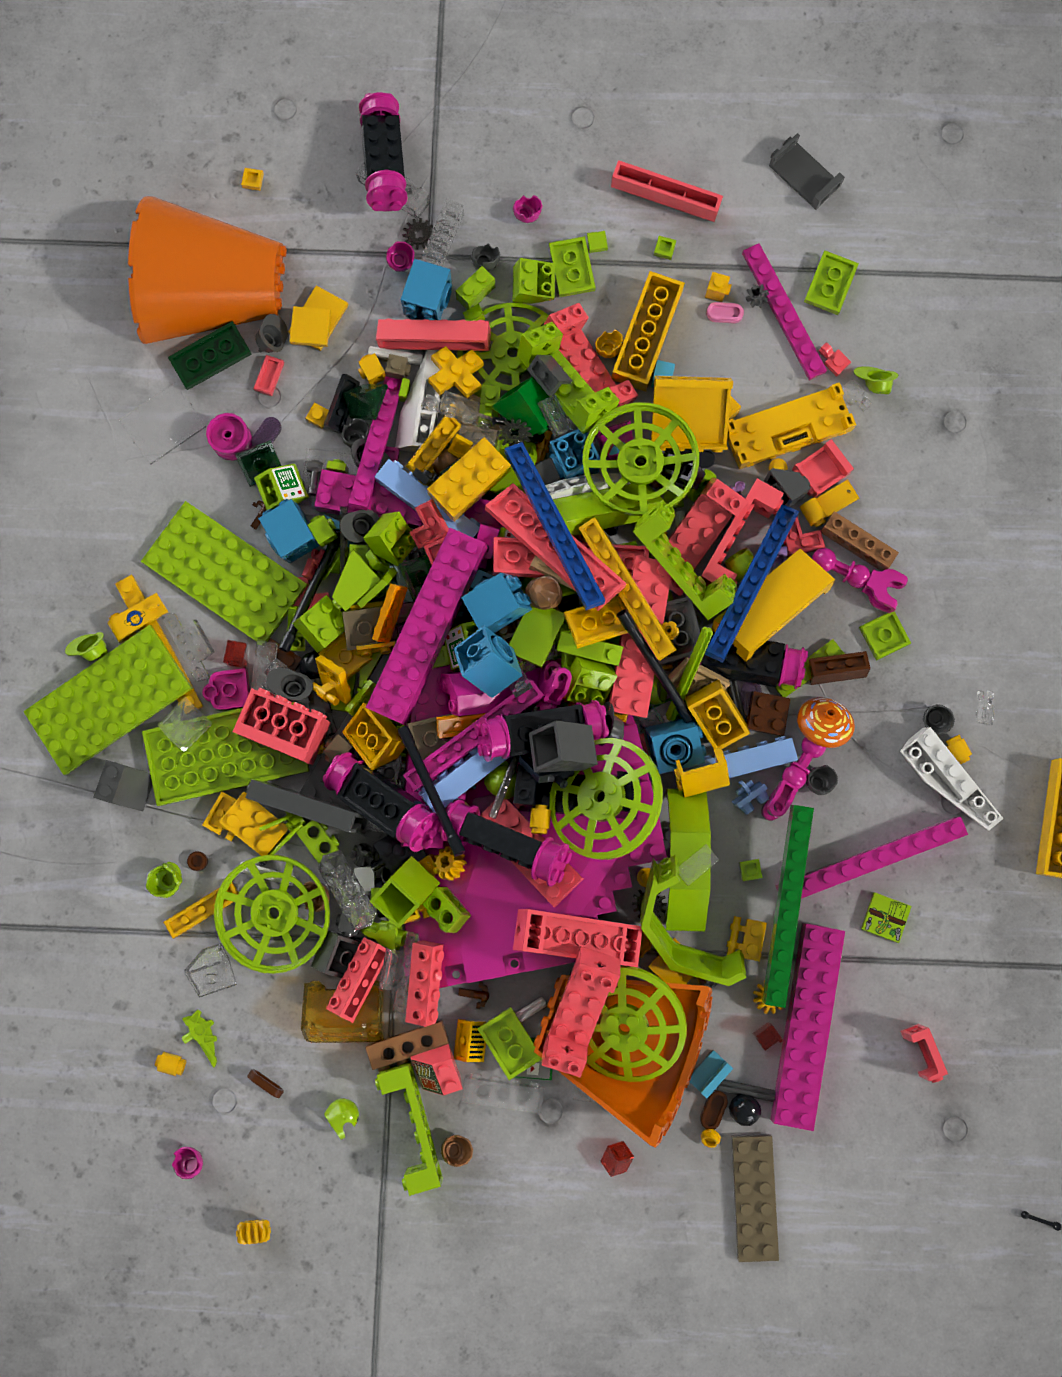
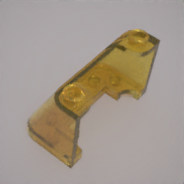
M375 980L353 1023L326 1009L336 989H326L320 981L304 983L301 1031L307 1042L351 1043L380 1042L384 1040V982Z

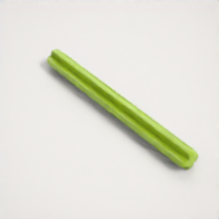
M710 627L702 628L676 689L683 701L713 635ZM671 701L666 717L669 721H675L679 713Z

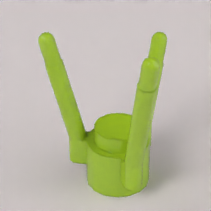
M288 813L286 816L259 828L260 831H263L287 820L285 825L290 833L275 847L270 855H274L299 829L306 825L301 816Z

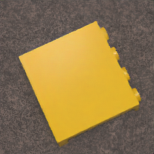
M655 376L653 404L670 409L688 424L696 438L699 452H703L704 449H711L712 452L717 453L728 450L727 434L733 380L721 377ZM652 413V424L664 430L672 421L663 415ZM677 426L671 433V436L676 441L679 450L692 449L687 436ZM651 431V441L654 442L660 434ZM667 440L660 447L662 451H665L666 448H672Z

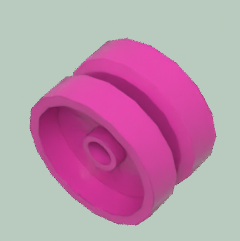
M223 413L213 418L207 426L206 437L208 443L219 457L235 461L243 458L250 451L253 438L251 431L241 417L232 413Z

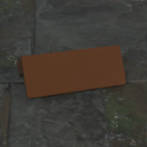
M867 651L809 659L812 675L810 685L866 678L871 669Z

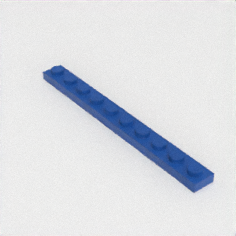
M523 442L506 447L504 453L585 609L589 610L605 604L602 592Z
M784 504L781 505L735 593L733 603L729 605L708 645L705 655L723 663L798 516V510Z

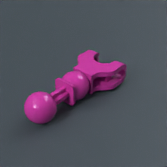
M820 548L812 556V559L826 572L833 570L844 576L842 582L845 583L847 580L848 584L852 587L862 588L861 592L867 594L873 607L888 613L896 610L897 600L888 594L887 587L896 589L905 587L908 578L904 574L894 569H886L881 572L873 569L870 573L866 566L855 565V561L849 566L836 560L835 553L828 548Z
M554 660L546 661L541 669L538 686L544 697L535 703L533 711L557 708V705H560L562 698L569 690L572 679L571 672L561 667ZM551 666H554L555 669L552 671L550 676L548 674V669ZM561 673H564L565 678L561 681Z
M804 737L801 743L802 755L797 762L793 761L783 771L782 781L778 783L769 796V800L762 807L761 813L766 820L773 821L787 812L796 793L805 785L806 775L810 773L807 769L813 758L822 756L826 747L819 746Z

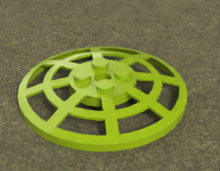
M518 302L497 304L483 311L484 315L497 309L504 308L505 317L492 321L490 328L492 329L496 325L506 322L507 332L499 336L491 332L490 340L493 342L491 350L480 353L479 351H474L482 360L491 359L495 367L490 375L486 373L483 367L478 370L485 380L482 385L501 386V390L509 391L520 384L519 375L528 371V368L518 356L509 357L507 354L512 349L518 352L521 335L523 334L522 332L514 331L513 322L529 325L530 327L525 331L526 333L542 326L549 315L539 308ZM511 307L529 309L541 316L535 322L524 317L512 316ZM457 351V359L463 356V351ZM500 373L512 376V385L497 382L496 378ZM481 386V389H480L479 391H477L476 393H474V395H476V396H478V397H480V398H481L482 386Z
M637 402L625 404L606 413L590 430L583 449L584 475L593 493L611 509L632 516L644 515L649 511L647 500L657 498L668 490L677 496L668 504L672 507L676 505L692 488L699 468L698 444L688 424L670 409L652 403ZM634 411V423L623 426L614 433L605 426L606 423L615 417ZM641 411L658 413L672 421L665 430L654 424L642 423ZM677 426L687 436L692 453L680 454L679 447L671 436V433ZM642 429L656 432L660 436L654 442L644 439ZM635 430V439L626 444L618 438L628 431ZM600 431L607 438L602 448L600 460H589L591 444ZM666 440L671 445L675 456H663L660 447ZM613 444L620 450L618 459L606 460L608 450ZM642 457L646 460V464L638 466L635 460ZM693 461L691 477L686 487L682 490L674 485L680 473L681 463ZM675 464L674 473L670 480L661 475L664 465ZM589 468H601L603 478L611 488L604 495L598 491L593 483ZM607 468H618L622 478L616 484L609 477ZM655 480L663 486V488L654 493L647 494L646 484ZM629 482L638 485L639 495L629 494L621 489ZM618 494L626 499L639 501L640 511L621 508L609 500Z
M616 738L594 740L595 745L614 744L609 755H596L597 761L606 760L603 772L593 773L591 767L583 770L586 779H584L579 787L571 785L576 775L580 772L574 771V775L567 779V787L562 789L555 782L552 783L549 808L555 831L560 839L569 845L571 850L591 859H614L635 850L651 834L661 812L663 787L656 765L641 748L631 742ZM621 747H627L635 752L645 765L634 770L626 761L617 757ZM614 763L622 766L628 774L619 779L612 775L611 771ZM647 773H650L653 783L652 805L640 802L641 786L638 778ZM631 781L634 788L633 800L625 798L624 785ZM557 790L563 791V810L565 814L559 822H557L555 812ZM603 791L605 798L603 801L598 802V794ZM569 793L576 794L578 806L571 811L568 805ZM622 807L631 808L625 820L619 825L615 816L619 814ZM638 811L649 813L648 820L642 830L634 839L629 841L623 831L632 823ZM581 813L589 818L587 831L574 821ZM597 821H608L612 830L604 833H595ZM567 824H570L577 833L585 837L584 849L571 843L561 830ZM616 836L622 847L608 852H592L593 839L603 840Z
M263 855L243 862L227 875L216 896L214 920L220 941L236 961L254 971L276 974L296 969L317 953L328 932L330 908L325 889L320 880L304 864L282 855ZM269 860L286 862L284 873L266 872L261 874L255 864ZM294 865L306 872L318 888L308 892L307 888L298 879L291 876ZM248 868L254 878L250 879L243 886L239 894L227 892L234 878L241 871ZM272 877L282 878L279 889H269L264 879ZM289 882L296 885L303 895L294 899L287 892ZM257 883L262 893L255 900L245 897L248 890ZM322 895L325 908L323 928L313 923L315 911L312 899ZM224 899L236 902L234 915L237 927L228 931L225 930L222 915ZM305 902L308 904V920L298 917V906ZM242 905L251 907V920L243 923L241 916ZM272 907L277 908L279 911L277 918L272 917L270 914ZM295 924L305 928L302 935L293 942L289 931ZM256 927L263 934L260 943L248 934V929ZM310 931L320 935L313 949L299 959L295 948L305 941ZM241 934L249 945L257 949L253 961L241 954L232 944L230 938ZM282 935L286 946L278 948L268 947L271 937ZM288 952L291 960L290 964L281 966L260 964L265 953L280 954Z
M620 966L618 987L615 988L614 993H608V996L618 994V1004L609 1008L604 1004L601 1011L603 1017L600 1024L597 1023L594 1029L595 1032H601L605 1042L597 1047L591 1037L589 1045L594 1052L587 1056L586 1063L607 1077L620 1081L641 1082L662 1075L678 1060L687 1037L686 1016L682 1004L674 991L659 977L637 967ZM626 975L643 979L658 989L648 997L638 990L626 988ZM626 995L636 997L642 1000L644 1004L640 1008L627 1004ZM663 995L668 998L673 1006L679 1024L666 1025L663 1013L656 1004ZM650 1009L656 1015L659 1026H649L645 1014ZM626 1024L630 1031H622L619 1025ZM679 1033L677 1048L672 1058L668 1061L659 1054L665 1045L667 1034ZM650 1034H660L659 1043L655 1050H652L645 1044ZM610 1048L620 1051L622 1061L615 1060L604 1053ZM638 1049L647 1055L642 1060L630 1061V1052ZM602 1058L612 1065L623 1067L624 1075L610 1072L596 1064L595 1061ZM652 1060L662 1066L658 1071L648 1075L633 1076L632 1068L646 1065Z

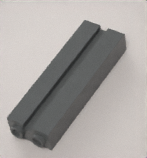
M251 779L246 789L247 799L349 833L365 834L369 823L368 819L353 809L270 782Z

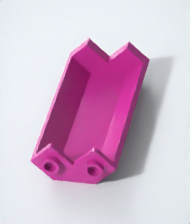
M528 663V667L520 668L523 676L493 698L465 679L460 671L441 673L440 688L443 693L450 694L448 707L451 714L464 716L487 713L531 680L539 688L538 680L542 668ZM549 668L548 674L551 676L552 670Z

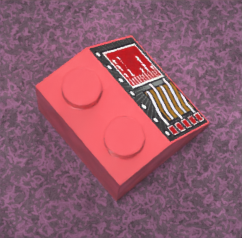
M449 1044L411 1056L423 1090L444 1096L463 1089L460 1073Z

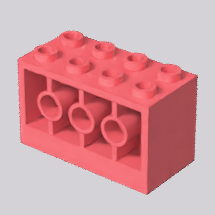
M260 687L258 691L251 688L232 732L313 765L331 725V722L326 720L327 716L314 709L309 712L310 709L297 702H294L292 705L291 701L282 696L276 695L274 698V694Z

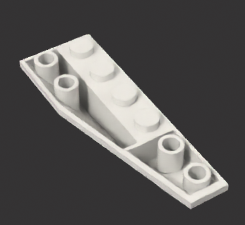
M439 350L426 351L400 412L395 448H399L402 451L417 452L437 425L441 395L428 383V378L440 371L431 360V355Z
M602 473L590 474L598 490L610 488L604 480ZM608 473L614 484L622 478L619 473ZM585 475L545 485L552 499L592 492Z
M931 727L922 728L906 742L900 752L921 779L987 831L1003 819Z

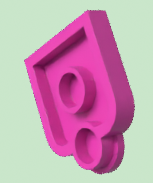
M242 668L213 673L210 676L209 683L203 688L202 695L204 699L211 702L212 706L218 710L243 708L250 693L248 669Z

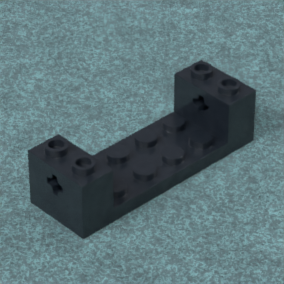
M518 764L513 804L518 811L531 812V808H535V805H547V809L550 810V792L553 782L538 783L521 764ZM617 771V778L619 779L628 773ZM577 774L571 785L580 787L581 783L586 779L585 775ZM631 781L624 785L625 798L633 800L634 788ZM559 790L556 791L555 796L556 814H564L563 791ZM603 791L598 794V802L603 801L605 798ZM572 793L568 795L570 811L578 806L577 795ZM622 807L615 818L625 819L631 808Z

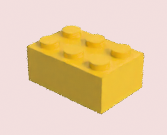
M719 679L685 698L688 709L714 750L718 748L723 749L750 734L745 720Z

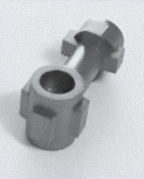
M319 460L307 462V472L311 473L310 485H306V491L309 496L317 495L318 473L321 474L323 469V462H319Z

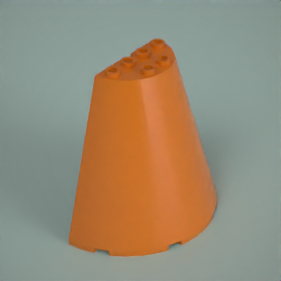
M145 196L141 199L135 211L139 216L137 221L132 222L128 265L133 267V273L131 278H128L133 321L134 323H139L137 334L143 344L219 329L232 321L235 325L263 320L269 314L278 316V310L282 308L280 292H283V281H280V277L285 274L283 257H286L287 253L286 246L283 243L154 196Z
M561 975L560 978H557L554 985L556 991L554 996L550 997L547 1005L550 1012L548 1016L543 1017L540 1025L542 1027L541 1033L535 1038L534 1052L541 1058L544 1043L570 975ZM626 980V988L638 990L648 997L658 989L647 981ZM666 983L674 991L682 1004L687 1022V1037L678 1060L662 1075L641 1082L620 1081L603 1075L587 1063L581 1077L561 1071L558 1072L650 1146L656 1148L661 1143L662 1136L667 1134L678 1112L684 1089L688 1088L703 1044L701 1039L704 1036V1031L707 1030L713 999L711 996L712 988L707 986ZM618 994L606 998L605 1005L607 1008L618 1004ZM626 995L627 1004L637 1008L644 1004L642 1000ZM663 995L656 1004L663 1013L666 1025L679 1024L673 1006L668 998ZM650 1009L645 1014L649 1026H659L656 1015ZM602 1013L600 1014L599 1019L597 1021V1023L599 1024L603 1017ZM626 1024L619 1025L622 1031H630ZM593 1032L592 1039L596 1046L599 1047L605 1041L601 1036V1032ZM679 1033L667 1034L665 1045L659 1054L668 1061L672 1058L677 1048ZM660 1034L648 1035L645 1044L652 1050H655L659 1043ZM589 1044L587 1048V1056L594 1052ZM610 1048L604 1053L615 1060L622 1061L620 1051ZM639 1049L630 1052L631 1062L647 1057ZM602 1058L595 1061L596 1064L610 1072L624 1075L623 1067L612 1065ZM652 1060L646 1065L632 1068L633 1076L648 1075L658 1071L662 1066Z

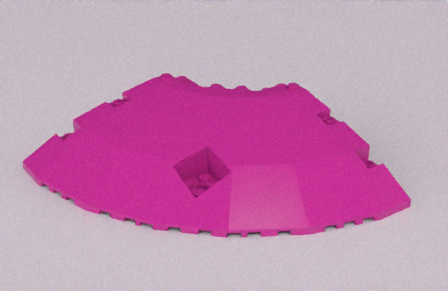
M628 715L626 722H624L623 740L631 742L642 749L637 724L634 722V717ZM614 744L595 745L596 755H609ZM621 747L617 757L626 761L634 770L645 765L635 752L627 747ZM520 755L512 756L505 760L516 772L518 764H520ZM606 760L597 761L598 765L591 767L592 772H603ZM614 763L611 774L617 777V771H627L619 764ZM583 770L578 773V775H585ZM647 773L639 777L641 780L640 802L652 805L653 790ZM484 778L478 781L475 790L466 791V797L463 801L468 803L470 807L474 805L479 807L481 814L498 797L487 790L484 785ZM514 797L508 799L515 807V805L513 804ZM519 811L530 822L531 812ZM638 811L637 820H633L623 831L629 841L634 839L642 830L648 820L649 813ZM556 814L557 822H559L565 816V814ZM577 816L574 821L587 831L589 818ZM616 818V820L618 821L619 825L625 820V819ZM658 818L654 829L646 840L635 850L622 857L609 860L591 859L577 854L569 848V852H572L569 864L580 874L583 880L556 907H553L510 860L500 857V854L491 853L482 849V847L467 843L464 846L466 852L463 853L465 855L463 860L467 864L463 865L462 868L465 871H460V878H454V880L450 881L441 879L439 874L434 877L440 882L437 887H447L471 916L457 933L442 931L435 918L429 917L424 919L422 912H419L421 917L419 920L405 924V931H407L408 935L404 944L403 956L408 982L412 945L414 942L422 940L443 944L444 958L441 965L442 978L439 988L574 963L576 961L574 958L513 950L518 909H531L598 920L597 915L617 911L613 891L632 887L628 867L650 863L653 861V858L655 861L667 858L660 819ZM550 819V830H547L546 835H541L545 839L552 837L554 842L560 845L565 844L558 836ZM597 821L595 833H604L612 830L608 821ZM567 824L561 830L571 843L584 849L585 837L577 833L570 824ZM616 836L603 840L593 839L592 852H608L622 847ZM443 840V848L441 849L449 846L448 841ZM423 849L427 856L429 854L439 856V849ZM517 960L518 966L512 967L510 962ZM454 971H459V978L453 977Z

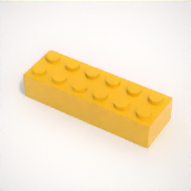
M649 271L612 371L611 379L619 383L629 380L633 388L647 391L685 285L684 282Z
M1062 758L1051 760L1036 867L1037 875L1062 879Z

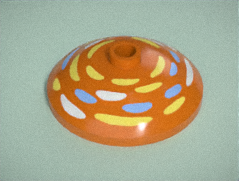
M819 697L806 701L801 706L797 715L798 726L803 735L811 742L822 747L835 748L846 744L851 739L855 730L854 719L847 708L829 698Z

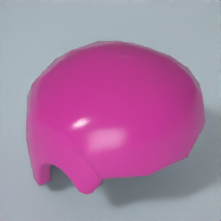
M523 195L519 200L515 201L513 212L519 221L532 223L539 218L543 205L537 196L533 195L531 198H526Z
M397 241L388 249L386 261L394 271L404 272L412 266L415 252L407 242Z
M181 1147L174 1152L175 1159L172 1167L177 1176L181 1179H192L200 1173L203 1166V1158L198 1150L193 1147Z

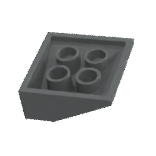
M688 596L667 602L664 622H675L677 624L676 627L679 628V634L671 640L676 651L659 661L662 667L680 662L686 657L690 658L700 635L694 604Z

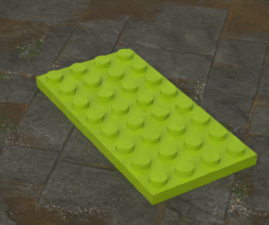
M187 501L183 503L141 560L150 569L263 647L288 614V607L295 604L308 586L307 583Z
M148 625L23 712L63 775H67L193 688L152 625Z
M243 708L142 731L157 806L248 786L251 779L267 782L310 772L309 765L232 732Z

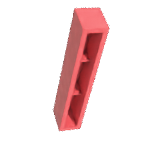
M618 160L612 176V188L715 222L723 198L720 194Z
M378 319L376 341L379 348L404 350H440L446 346L449 350L489 351L491 339L490 323L484 320Z

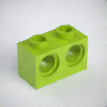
M312 820L296 833L318 864H322L340 850L338 847L340 843L334 835L330 836L326 831L329 829L327 825ZM312 827H317L319 833L316 837L312 838L309 831ZM324 842L330 845V850L327 853L321 851V845Z
M436 887L423 903L428 915L435 918L439 923V928L446 933H457L471 916L447 887Z

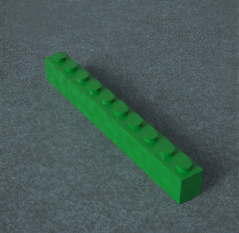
M790 805L762 999L765 1005L786 1008L814 808Z

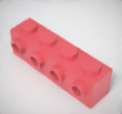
M364 937L326 1009L353 1023L390 950Z
M422 940L414 942L412 945L405 1019L407 1023L424 1027L436 1023L438 1018V1000L440 998L439 986L442 978L441 965L444 958L443 944Z

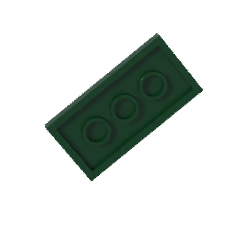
M232 321L170 355L168 359L186 390H189L252 355Z

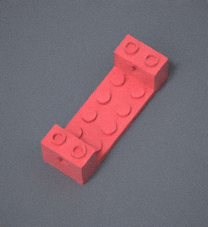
M580 303L550 314L544 325L553 322L562 332L563 337L559 351L592 390L598 392L609 387L620 400L617 407L633 403L638 394L630 381L626 380L616 385L581 330L589 317Z
M712 477L669 537V543L673 547L678 548L684 561H688L693 569H695L733 515L738 517L748 503V500L719 479ZM671 577L669 589L681 597L684 591Z
M758 478L756 479L745 498L748 500V503L738 517L735 516L701 575L706 583V587L723 574L728 578H732L737 584L735 580L737 574L721 566L727 555L724 553V550L729 551L736 539L733 535L737 536L745 523L742 519L747 520L752 510L768 519L771 514L776 515L784 502L781 499L784 494L783 492Z
M518 909L513 950L577 959L580 948L584 947L620 958V966L638 967L642 929L641 926L531 909Z
M580 948L543 1046L542 1066L581 1077L587 1062L588 1044L609 992L614 993L620 978V958L588 948Z

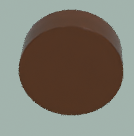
M195 851L188 856L187 864L190 869L201 871L206 868L208 858L203 852Z

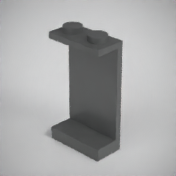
M797 133L794 137L790 136L780 150L776 149L772 153L769 167L817 210L841 187L845 177L840 172L835 177L830 174L797 143L800 137Z

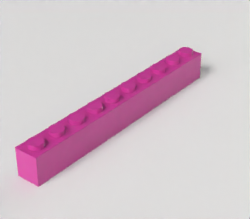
M961 816L948 819L805 874L801 899L968 835Z

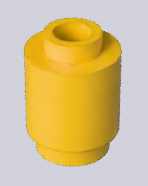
M960 734L945 741L947 743L946 747L960 764L971 760L969 756L972 755V752Z
M535 805V808H531L529 827L531 828V833L546 835L547 830H550L551 810L547 809V805Z
M167 1052L158 1055L155 1061L158 1072L172 1076H181L186 1065V1060L182 1059V1056Z

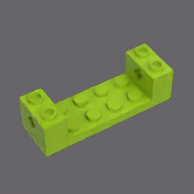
M553 322L523 333L517 356L527 368L536 355H551L572 379L571 384H561L554 396L551 397L582 434L590 431L606 413L617 408L620 400L609 387L594 392L559 351L563 334Z
M662 500L638 519L633 532L707 620H709L733 603L737 589L736 583L732 578H728L723 574L706 587L704 579L695 574L692 565L688 561H684L678 548L673 547L669 543V539L664 532L671 527L675 511L670 504H666Z
M409 1061L380 1071L375 1079L377 1090H381L382 1095L406 1088L404 1098L406 1104L410 1103L411 1106L409 1116L411 1123L416 1125L415 1139L417 1144L421 1143L422 1147L420 1152L422 1163L408 1167L403 1175L402 1185L404 1191L408 1190V1194L411 1196L441 1187L443 1176L412 1062Z

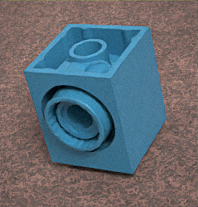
M414 259L400 299L403 313L406 317L421 320L441 319L443 310L447 308L452 293L450 269Z
M576 429L550 442L549 458H552L561 480L584 475L583 449L588 432L582 434L579 429ZM592 442L589 460H600V456ZM589 468L590 474L599 473L600 468Z
M285 499L275 509H268L263 512L262 516L258 519L266 531L265 536L275 553L288 563H292L320 545L308 527L310 522L302 508L292 499Z
M501 572L492 578L482 581L471 592L461 597L478 629L485 625L493 633L533 610L530 606L531 600L529 596L523 593L521 589L522 583L519 578Z
M485 625L453 648L461 675L491 698L523 676L514 649Z
M683 719L645 727L651 758L659 774L674 771L677 768L676 760H680L682 769L705 763L704 756H707L705 746L700 741V738H703V734L697 722L692 720L689 723H685Z

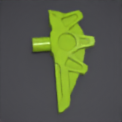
M196 1010L193 1015L182 1018L185 1025L189 1028V1033L181 1038L185 1044L192 1039L196 1040L214 1068L217 1064L214 1042L217 1041V1036H214L211 1030L214 1021L212 1019L206 1021L200 1017L202 1012Z

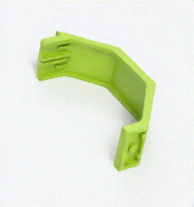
M666 789L665 797H667L670 830V857L674 855L679 860L677 866L680 870L678 874L680 882L669 887L667 914H664L666 930L705 932L711 876V830L707 792L685 798L683 791Z
M674 855L670 858L662 859L657 864L653 858L641 904V929L669 969L726 986H731L745 979L744 955L740 949L722 957L678 944L671 938L653 912L658 893L680 882L678 877L680 870L677 866L679 860Z

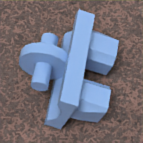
M741 780L738 782L740 788L735 791L738 797L731 802L747 815L755 809L750 802L751 800L756 798L760 804L769 800L766 792L768 788L761 782H757L754 785L751 780L746 784Z

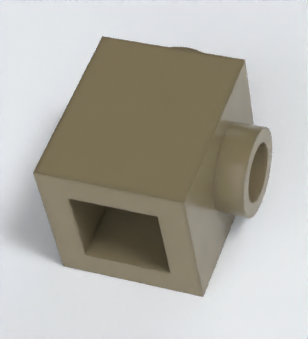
M389 354L385 370L386 376L400 380L407 378L411 372L408 358Z
M338 734L334 739L330 738L324 745L326 749L323 753L327 755L325 759L332 763L336 755L346 752L351 753L354 747L343 736Z

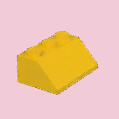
M363 702L342 733L367 766L374 770L397 759L405 749V746L397 732L398 729L391 720L366 708L368 703Z

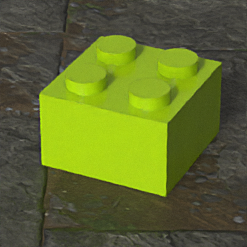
M327 595L292 623L317 653L344 632L342 612L332 603V600Z

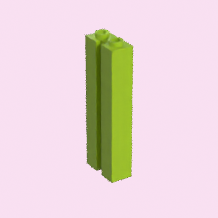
M626 484L621 489L629 494L639 495L638 485ZM646 484L647 494L654 493L655 491L649 484ZM611 488L602 489L598 491L602 495H604ZM593 491L553 499L572 536L582 534L579 527L594 517L603 529L634 523L641 517L623 514L611 509L602 503ZM618 494L609 500L621 508L640 511L639 501L626 499ZM659 496L652 500H647L648 510L652 509L663 499Z

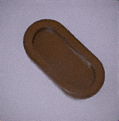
M251 1069L247 1075L253 1083L276 1098H280L284 1093V1090L278 1084L255 1069Z
M714 1090L705 1102L700 1115V1122L705 1129L715 1130L720 1125L728 1104L727 1096L723 1092Z

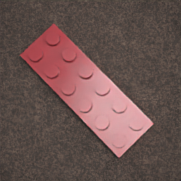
M497 798L480 814L481 817L541 842L545 840L541 834L531 833V828H529L530 822L508 799ZM519 860L517 863L511 861L553 907H556L583 880L580 874L568 863L564 868L562 881L560 883L556 882L555 885L550 887L546 881L540 878L537 880L532 879L531 869L519 865Z

